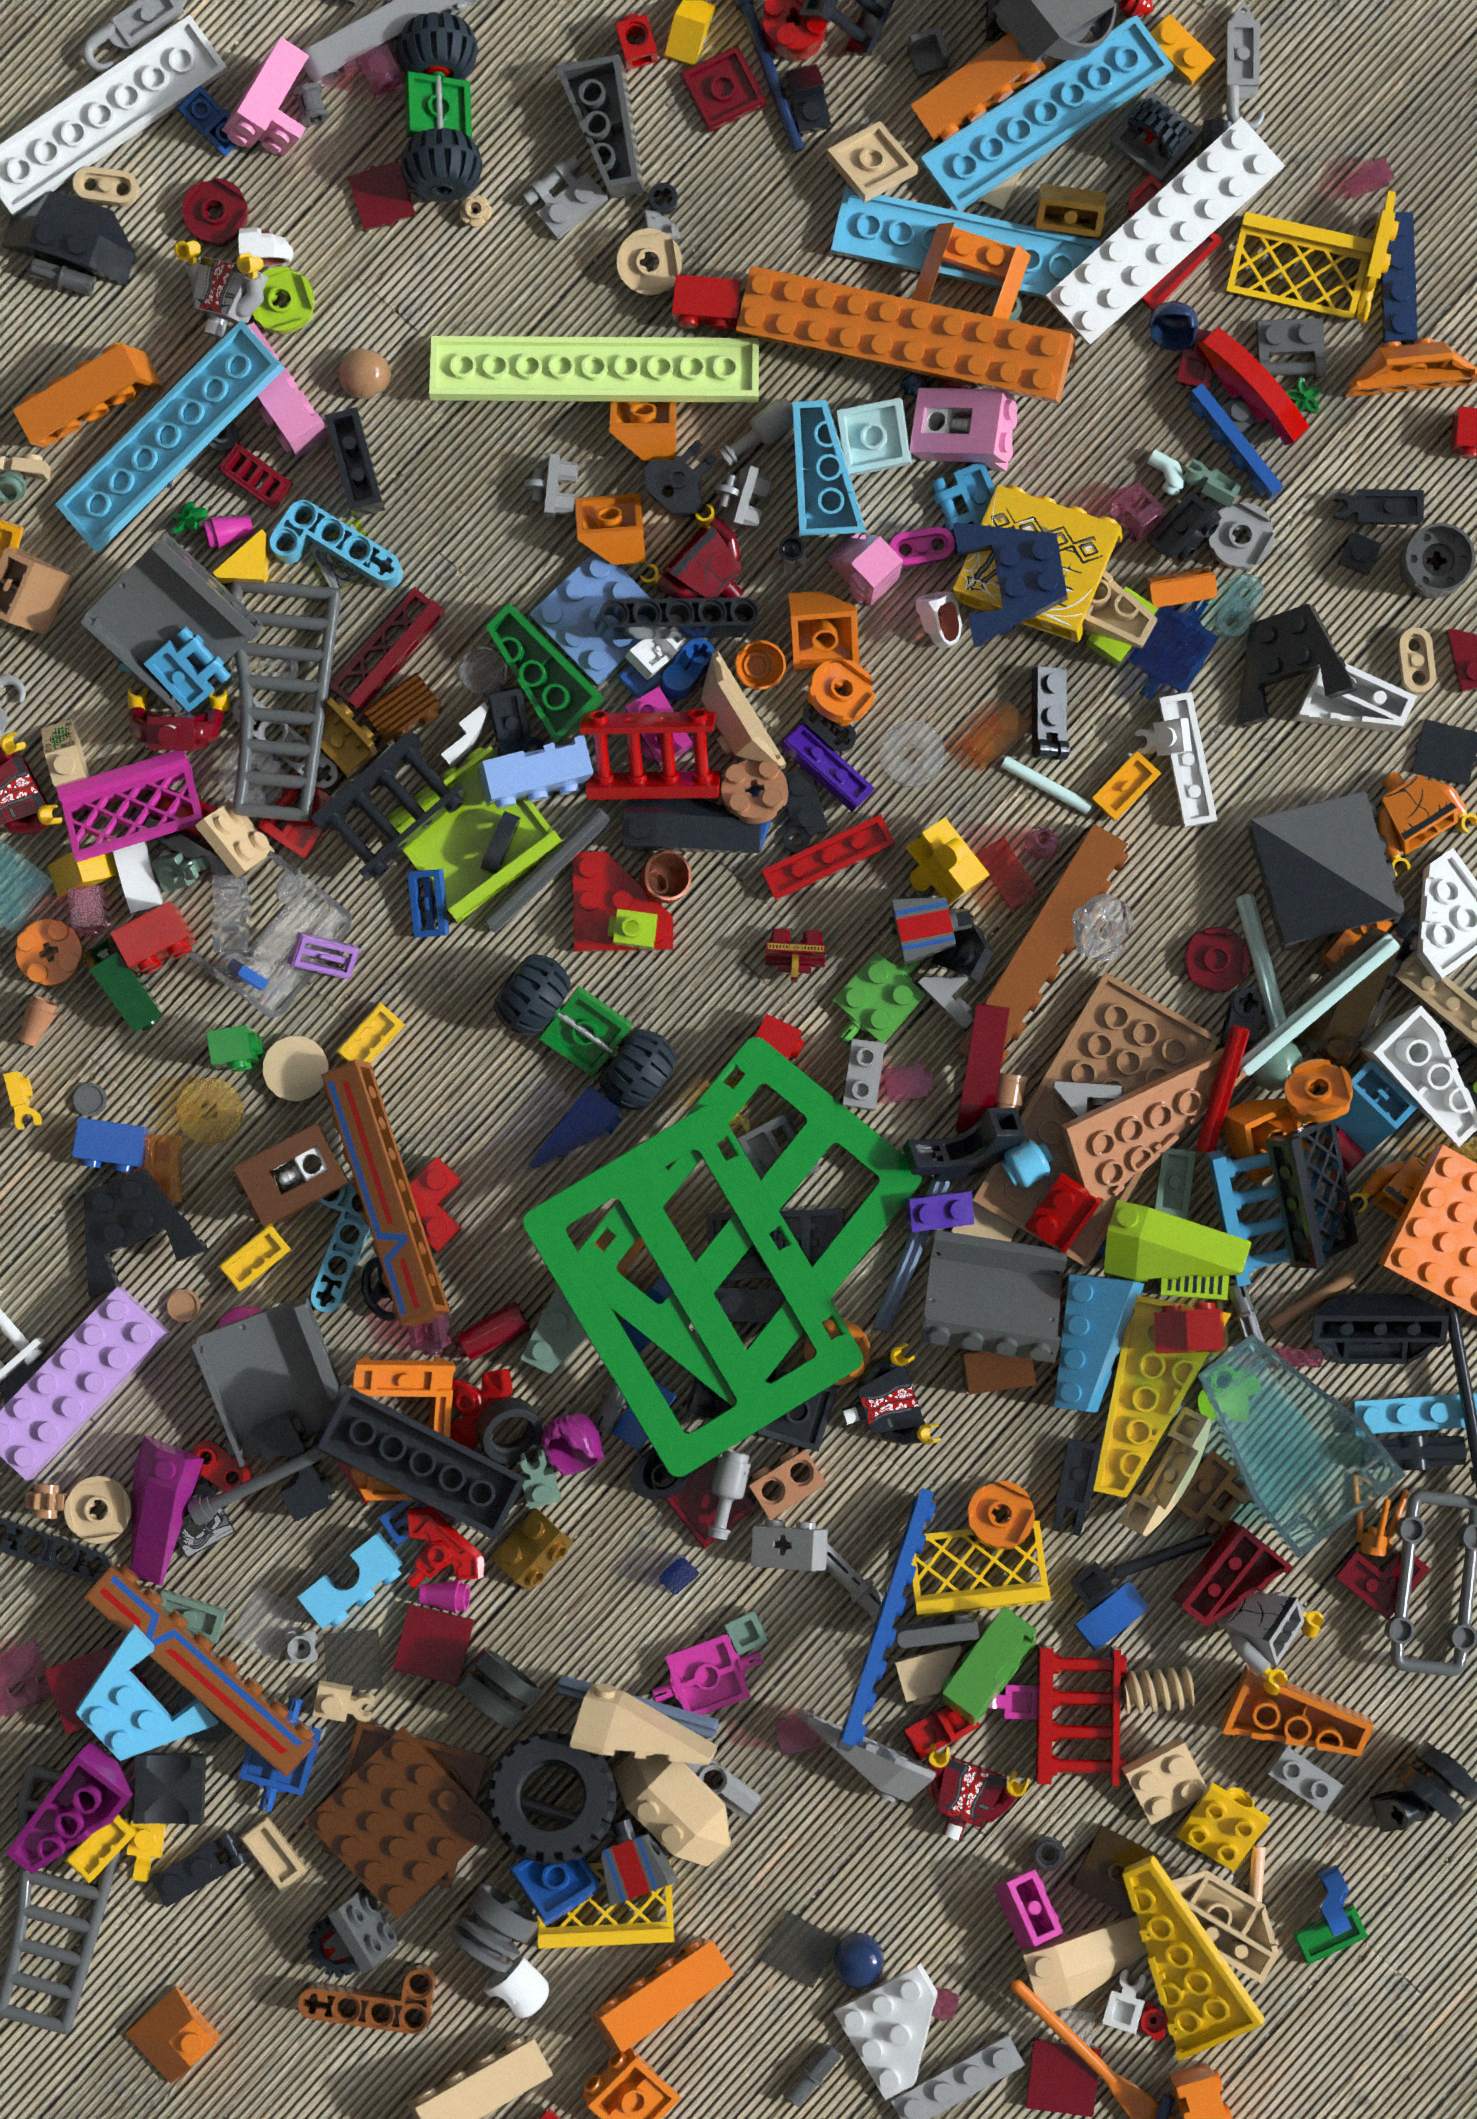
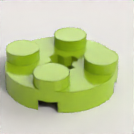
M284 266L273 267L263 271L262 274L268 276V280L263 289L264 301L252 313L255 321L268 333L272 334L293 333L310 322L313 317L315 296L307 278ZM283 293L285 297H291V300L287 302V306L284 308H280L279 305H273V302L277 300L276 294Z

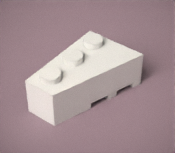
M1346 664L1345 668L1350 677L1355 680L1358 690L1330 699L1325 696L1321 668L1316 670L1293 720L1397 732L1404 726L1417 696Z

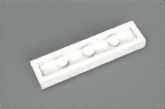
M1192 692L1161 697L1158 699L1162 721L1178 718H1188L1192 751L1169 755L1183 828L1214 823L1217 821Z

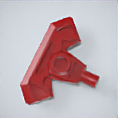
M508 1369L482 1372V1389L462 1379H453L452 1406L457 1409L463 1418L451 1422L450 1439L469 1449H473L479 1442L476 1434V1424L479 1415L486 1406L495 1400L509 1397L513 1392L511 1374Z
M430 1507L411 1508L407 1511L409 1538L426 1540L413 1563L416 1568L405 1579L408 1584L416 1588L425 1576L430 1579L451 1563H453L456 1580L480 1579L485 1576L484 1554Z

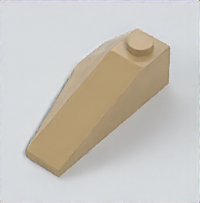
M1105 570L1082 626L1083 630L1142 649L1157 622V618L1131 593L1124 591Z
M592 1684L584 1696L570 1741V1747L601 1755L614 1756L615 1750L633 1751L634 1758L646 1759V1756L663 1754L664 1759L667 1761L709 1765L717 1751V1745L632 1695L616 1690L614 1686L609 1684Z
M1137 1914L1054 1938L1035 1947L1020 1949L1033 1993L1052 2011L1073 2006L1146 1954L1148 1951L1145 1942H1142Z

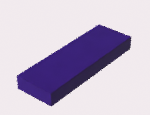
M803 722L780 744V747L851 812L875 789Z

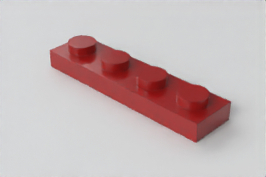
M879 814L764 868L761 872L775 901L890 848L895 845V842L882 815Z

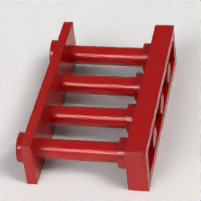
M692 709L689 712L607 713L603 710H597L584 714L580 726V734H593L597 772L593 773L588 779L586 786L587 800L719 798L722 785L721 771L709 769L706 732L714 731L717 718L716 711ZM640 733H659L663 771L646 772L643 770ZM673 733H692L695 771L679 772L676 770ZM607 734H626L629 772L613 773L610 771Z
M1037 1645L1039 1703L1038 1720H1036L1035 1780L1038 1784L1052 1785V1776H1057L1058 1772L1109 1774V1782L1112 1786H1119V1777H1125L1122 1767L1125 1766V1757H1120L1121 1675H1126L1127 1658L1126 1655H1121L1120 1648L1111 1647V1658L1059 1657V1654H1054V1648L1051 1645ZM1059 1671L1111 1672L1110 1692L1059 1691V1688L1053 1687V1674H1059ZM1059 1705L1110 1706V1726L1058 1725V1721H1053V1708H1058ZM1058 1739L1110 1740L1109 1760L1058 1759L1057 1755H1052V1742H1058Z

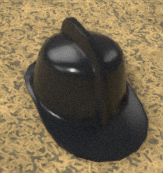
M652 1447L634 1464L630 1473V1483L634 1491L642 1498L651 1500L672 1498L683 1490L687 1478L692 1475L694 1470L683 1477L671 1475Z

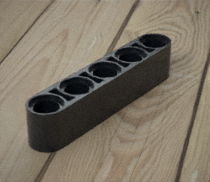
M743 597L612 599L603 603L595 619L594 627L599 636L609 640L739 638L750 633L759 617V609L754 601ZM739 613L744 615L748 621L743 622L738 620L735 614ZM675 614L680 616L683 619V622L678 623L673 621L670 615ZM702 614L713 616L716 622H708ZM637 615L647 616L651 623H643ZM605 616H614L619 623H610L606 620Z

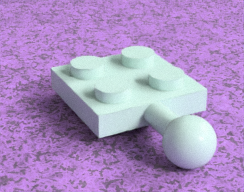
M901 398L837 410L841 436L839 441L850 477L912 464L905 411Z

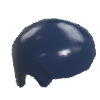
M1178 301L1159 304L1151 312L1149 321L1150 339L1163 349L1177 351L1189 348L1197 339L1199 327L1198 316L1191 306Z
M865 1933L848 1934L835 1947L833 1963L835 1974L842 1984L855 1989L869 1988L876 1984V1981L880 1980L884 1968V1954L881 1945L873 1936Z

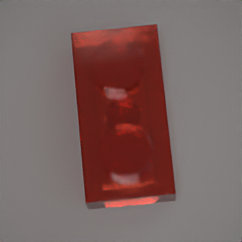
M1005 837L975 854L990 874L988 877L1010 911L1039 893Z

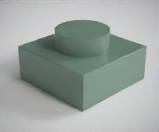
M755 1610L724 1624L738 1655L769 1641Z

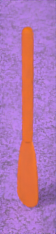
M1016 1979L1012 1981L1011 1990L1106 2082L1116 2101L1131 2119H1155L1159 2103L1133 2082L1116 2074L1021 1980ZM1170 2114L1169 2119H1176L1172 2114Z

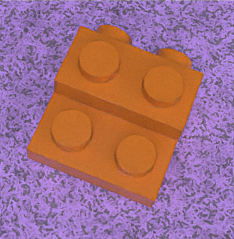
M631 2047L623 2053L616 2051L608 2061L609 2067L601 2076L595 2074L587 2080L584 2086L585 2092L582 2094L588 2108L601 2119H661L681 2099L678 2092L654 2071L653 2067Z

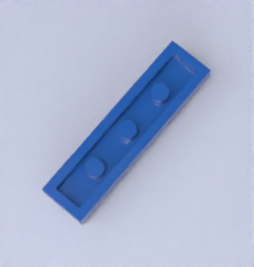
M1201 383L1191 391L1188 397L1190 401L1189 408L1198 419L1203 418L1211 427L1209 433L1215 442L1219 445L1224 444L1231 453L1229 458L1233 465L1239 471L1244 469L1251 478L1249 483L1256 494L1260 497L1264 495L1269 501L1280 492L1283 485L1203 383Z

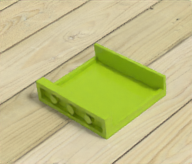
M491 746L485 750L483 747L476 749L466 758L468 760L467 764L459 770L453 767L440 777L450 790L458 783L464 788L467 794L463 797L464 803L451 814L447 811L403 850L418 871L443 869L447 910L457 923L461 922L544 860L562 843L561 838L550 827L534 804L528 801V797L517 799L515 805L497 809L496 804L486 806L477 767L482 761L497 757ZM428 786L417 793L414 799L426 812L440 800V797ZM403 806L397 808L387 817L400 834L415 822V819ZM507 811L521 817V820L500 870L493 874L481 869V864L503 813ZM431 877V880H432V890L435 892V889H434V879H433V877Z

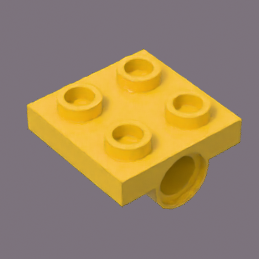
M1211 1782L1179 1827L1176 1837L1234 1872L1269 1824L1270 1817L1254 1808L1253 1799L1244 1790L1230 1787L1226 1791Z

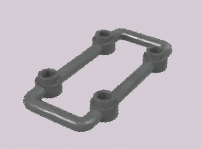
M1418 1490L1409 1496L1406 1514L1396 1524V1534L1402 1540L1395 1613L1386 1622L1384 1628L1386 1637L1391 1641L1390 1660L1396 1669L1404 1672L1450 1677L1457 1676L1466 1667L1468 1651L1473 1649L1477 1643V1632L1471 1626L1477 1572V1498L1469 1495ZM1421 1503L1469 1509L1468 1523L1462 1526L1458 1534L1459 1541L1465 1548L1458 1620L1457 1624L1449 1629L1447 1635L1449 1644L1454 1648L1452 1663L1404 1658L1405 1644L1412 1640L1415 1633L1414 1625L1408 1619L1416 1543L1421 1541L1426 1533L1425 1524L1419 1518Z

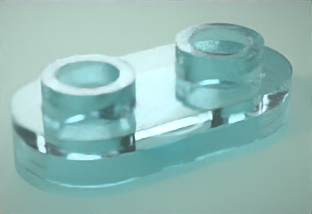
M1243 574L1232 582L1215 619L1216 628L1222 636L1237 638L1247 630L1263 596V585L1256 576ZM1241 588H1248L1251 596L1249 598L1242 597L1240 595ZM1234 617L1237 620V626L1229 627L1226 624V618Z

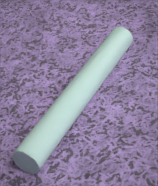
M1006 756L1001 765V768L1086 815L1093 805L1088 800L1009 756Z

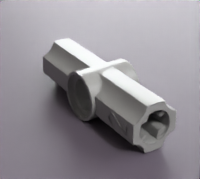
M713 1759L709 1765L685 1763L704 1783L703 1777L709 1770L719 1771L723 1776L722 1783L715 1787L707 1786L726 1804L727 1808L745 1821L763 1797L729 1772L723 1764Z

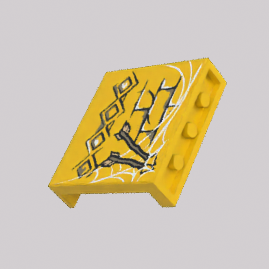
M997 485L981 525L1056 533L1068 600L1031 620L1028 618L1020 623L1079 643L1084 632L1082 623L1116 542H1121L1123 539L1121 525H1118L1117 521L1107 516L1097 518L1088 515L1085 510L1077 506H1069L1067 508L1058 505L1047 496L1040 495L1037 498L1028 495L1023 489L1013 485L1008 487ZM993 550L967 555L953 588L957 602L986 612L1003 608Z

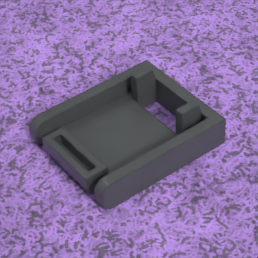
M965 1612L953 1613L954 1619L898 1626L895 1636L897 1643L902 1648L980 1638L976 1619L973 1616L968 1617Z

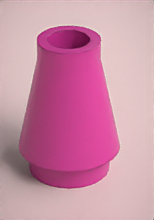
M249 515L210 517V521L203 522V529L209 548L217 547L220 549L245 536L254 534Z
M461 1580L421 1584L419 1591L420 1604H427L456 1614L460 1611L468 1610L470 1602L469 1584H462Z

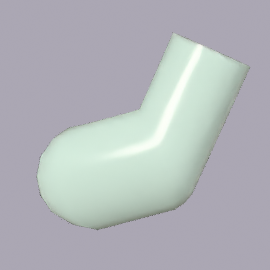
M1155 449L1147 464L1163 472L1166 480L1162 486L1163 491L1171 496H1175L1179 493L1180 488H1184L1185 481L1182 479L1183 472L1181 466L1174 459Z

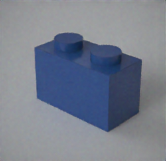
M78 1117L72 1157L81 1159L80 1165L100 1168L101 1162L114 1164L113 1170L132 1173L134 1167L143 1168L149 1128Z

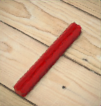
M1232 1025L1199 1134L1196 1149L1205 1154L1216 1151L1250 1031L1242 1026Z

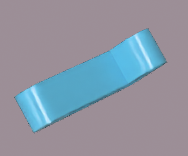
M307 500L294 502L271 534L270 547L276 558L284 564L297 562L310 543H312L380 587L392 589L402 581L403 570L394 554ZM302 513L312 514V519L307 524H298L297 519ZM337 530L340 532V535L335 541L327 542L324 540V536L328 531ZM293 540L294 546L291 550L287 552L279 551V545L282 541ZM355 548H367V553L363 558L354 559L351 557ZM375 560H377L380 566L388 569L391 566L393 572L391 574L389 572H385L382 575L378 565L374 564Z
M352 1183L340 1189V1194L336 1200L327 1201L323 1198L319 1201L327 1207L341 1211L311 1292V1302L321 1312L336 1311L343 1304L370 1232V1228L365 1223L362 1213H359L354 1207V1201L359 1195L354 1190ZM350 1225L356 1226L359 1230V1238L353 1244H347L342 1236L343 1230ZM342 1256L347 1261L348 1267L344 1274L337 1276L331 1270V1262L334 1258ZM327 1276L332 1280L342 1281L341 1287L338 1285L333 1286L331 1295L336 1297L334 1303H327L325 1307L323 1305L324 1300L319 1296L321 1292L329 1290L331 1283L324 1282Z

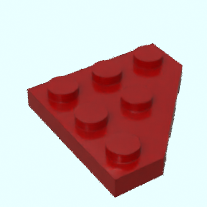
M1150 174L1129 196L1128 220L1165 187L1154 175ZM1213 232L1150 289L1140 301L1151 311L1159 304L1164 303L1217 249L1223 240Z
M580 852L572 860L574 952L674 950L673 916L658 901L650 899L643 891L641 885L606 852ZM617 909L657 914L658 921L654 950L614 945V937L608 936L610 916L616 917Z

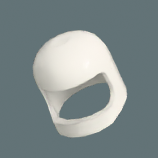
M520 1956L512 1960L513 1966L508 1973L497 1971L486 1982L483 1990L490 1998L493 1996L502 1998L510 2006L508 2012L513 2016L526 2018L533 2015L543 2006L549 1994V1985L524 1956Z

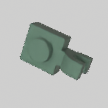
M182 852L157 857L150 863L164 892L189 887L199 877V871L207 870L210 867L205 855L185 860Z

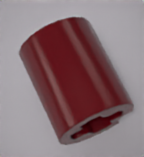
M1339 1128L1337 1135L1344 1170L1347 1172L1362 1158L1365 1152Z

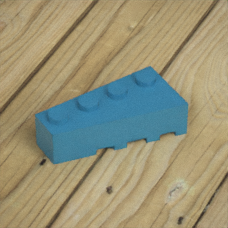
M1069 1274L1054 1408L1098 1412L1112 1374L1111 1369L1116 1355H1119L1123 1344L1121 1341L1128 1323L1131 1322L1135 1311L1133 1309L1138 1295H1141L1144 1283Z

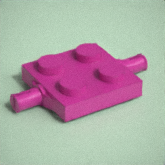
M725 1633L665 1655L670 1670V1683L652 1689L653 1696L660 1694L654 1697L656 1702L675 1696L682 1704L684 1710L704 1715L750 1698L751 1695L745 1682V1670L764 1663L759 1650L740 1657L733 1648L729 1634Z

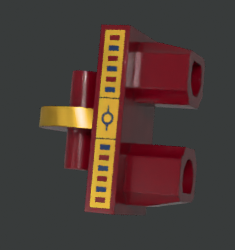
M779 928L772 930L770 942L766 941L765 965H778V972L791 973V982L797 983L798 973L811 974V967L824 968L826 944L822 942L820 931H804L803 943H789V930Z

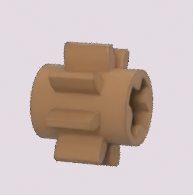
M34 1483V1492H25L24 1508H32L33 1518L57 1519L58 1510H64L67 1494L59 1493L60 1485Z

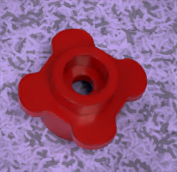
M1145 2001L1137 2032H1145L1156 2041L1162 2040L1165 2037L1168 2023L1165 2009L1156 2007L1153 2001ZM1152 2017L1156 2018V2022L1154 2024L1150 2022V2019Z

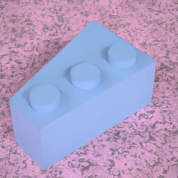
M585 736L574 737L575 741L570 744L555 746L554 743L543 745L544 749L526 753L519 751L482 761L477 769L486 806L496 804L497 809L515 805L517 799L528 797L529 802H535L548 798L547 793L560 791V795H569L580 791L579 787L593 775Z

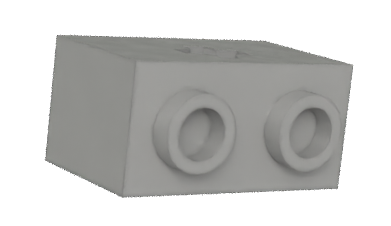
M859 1039L851 1040L842 1101L843 1106L868 1111L876 1110L885 1043Z
M765 1519V1525L753 1526L752 1567L801 1571L826 1570L828 1530L816 1529V1522L796 1521V1527H786V1520ZM792 1542V1547H787V1543Z
M1282 1742L1263 1769L1271 1777L1323 1813L1327 1811L1343 1787L1336 1779Z

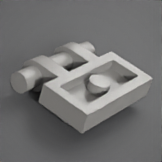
M574 155L565 162L559 161L553 166L554 170L542 180H535L530 184L531 189L522 195L529 206L538 199L543 202L545 206L536 212L537 217L557 241L608 201V196L588 172L578 179L572 175V172L581 166ZM563 181L567 188L554 198L549 193V190Z

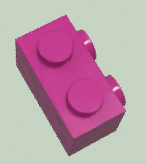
M660 687L625 706L626 713L674 712ZM640 733V737L644 742L641 745L644 756L649 763L655 760L658 767H661L659 733ZM673 733L674 755L677 758L691 750L693 743L687 733Z
M1035 1869L1020 1872L993 1885L1020 1949L1035 1947L1063 1933L1058 1916L1050 1904L1044 1884Z

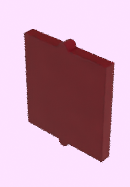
M399 160L379 167L372 165L370 170L348 176L365 232L385 225L392 227L394 222L416 216L408 188L402 177Z

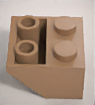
M17 547L5 548L0 558V619L28 630L48 635L74 575Z

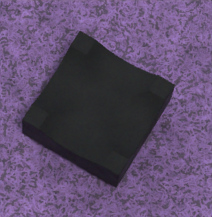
M143 1752L135 1755L133 1824L173 1823L201 1825L204 1822L206 1754Z

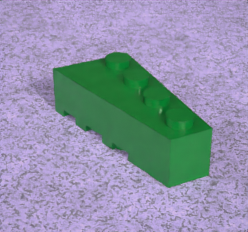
M510 603L485 626L556 745H562L581 726L584 714L596 711L606 700Z

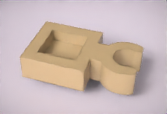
M25 453L23 458L0 456V472H15L22 478L49 481L51 468L46 461H42L43 457L35 454Z
M320 1680L313 1716L346 1722L347 1714H353L357 1720L369 1722L372 1712L363 1711L360 1705H373L375 1696L370 1693L352 1696L353 1686Z

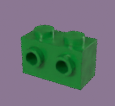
M247 1025L206 1032L211 1065L219 1069L228 1068V1070H232L235 1073L252 1070L251 1064L260 1063L258 1055L263 1054L260 1034L257 1035Z

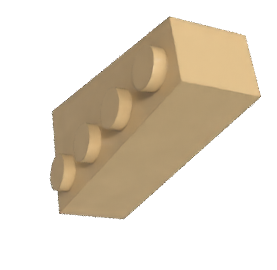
M520 2035L506 2043L505 2050L496 2055L492 2052L481 2057L475 2062L476 2065L474 2067L452 2074L446 2079V2082L435 2088L431 2087L423 2091L406 2104L414 2119H480L553 2076V2073L535 2039L531 2037L524 2039L523 2035Z

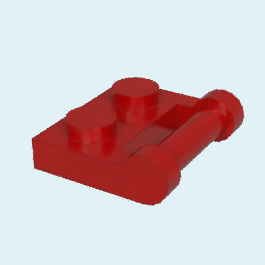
M316 786L311 816L332 799L331 796ZM286 788L274 806L289 807L301 789ZM260 819L256 825L257 828L303 859L307 858L323 835V831L312 819L307 822L289 821L283 831L276 828L280 819Z

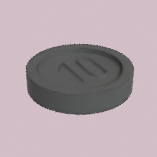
M86 1083L75 1091L73 1103L79 1113L85 1116H96L106 1108L107 1094L101 1086L94 1083Z

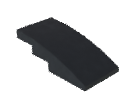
M844 1208L779 1211L811 1267L845 1225ZM733 1213L706 1214L708 1244ZM778 1227L769 1233L778 1250L788 1246ZM752 1244L725 1280L772 1278Z
M775 1368L766 1379V1382L772 1383L788 1372ZM695 1378L685 1411L713 1419L733 1407ZM829 1386L755 1433L819 1452L838 1388Z

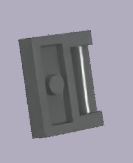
M1323 318L1257 321V360L1272 376L1314 374L1315 378L1326 376ZM1313 354V361L1270 363L1269 356Z
M790 1111L737 1138L760 1179L782 1153L772 1131L781 1128L788 1143L797 1134V1130L792 1123L794 1118ZM818 1162L806 1177L821 1169Z

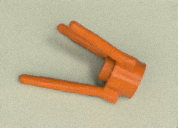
M1354 1473L1352 1478L1357 1527L1355 1542L1361 1543L1360 1552L1387 1556L1388 1547H1392L1396 1524L1401 1518L1409 1491L1407 1489L1403 1490L1388 1529L1385 1527L1390 1499L1386 1498L1383 1502L1378 1526L1368 1525L1367 1531H1364L1359 1475Z

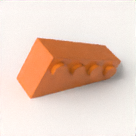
M113 343L102 350L103 354L98 358L79 363L75 367L76 371L67 377L60 376L48 383L49 388L40 393H32L21 400L22 404L14 408L13 411L30 444L44 448L81 429V421L91 422L107 416L108 407L123 403L128 405L138 400L137 392L149 386L152 391L163 387L146 352L123 343Z
M1203 2063L1168 2074L1181 2119H1232L1228 2104H1223L1220 2091H1223V2085L1217 2070L1212 2071L1207 2063Z

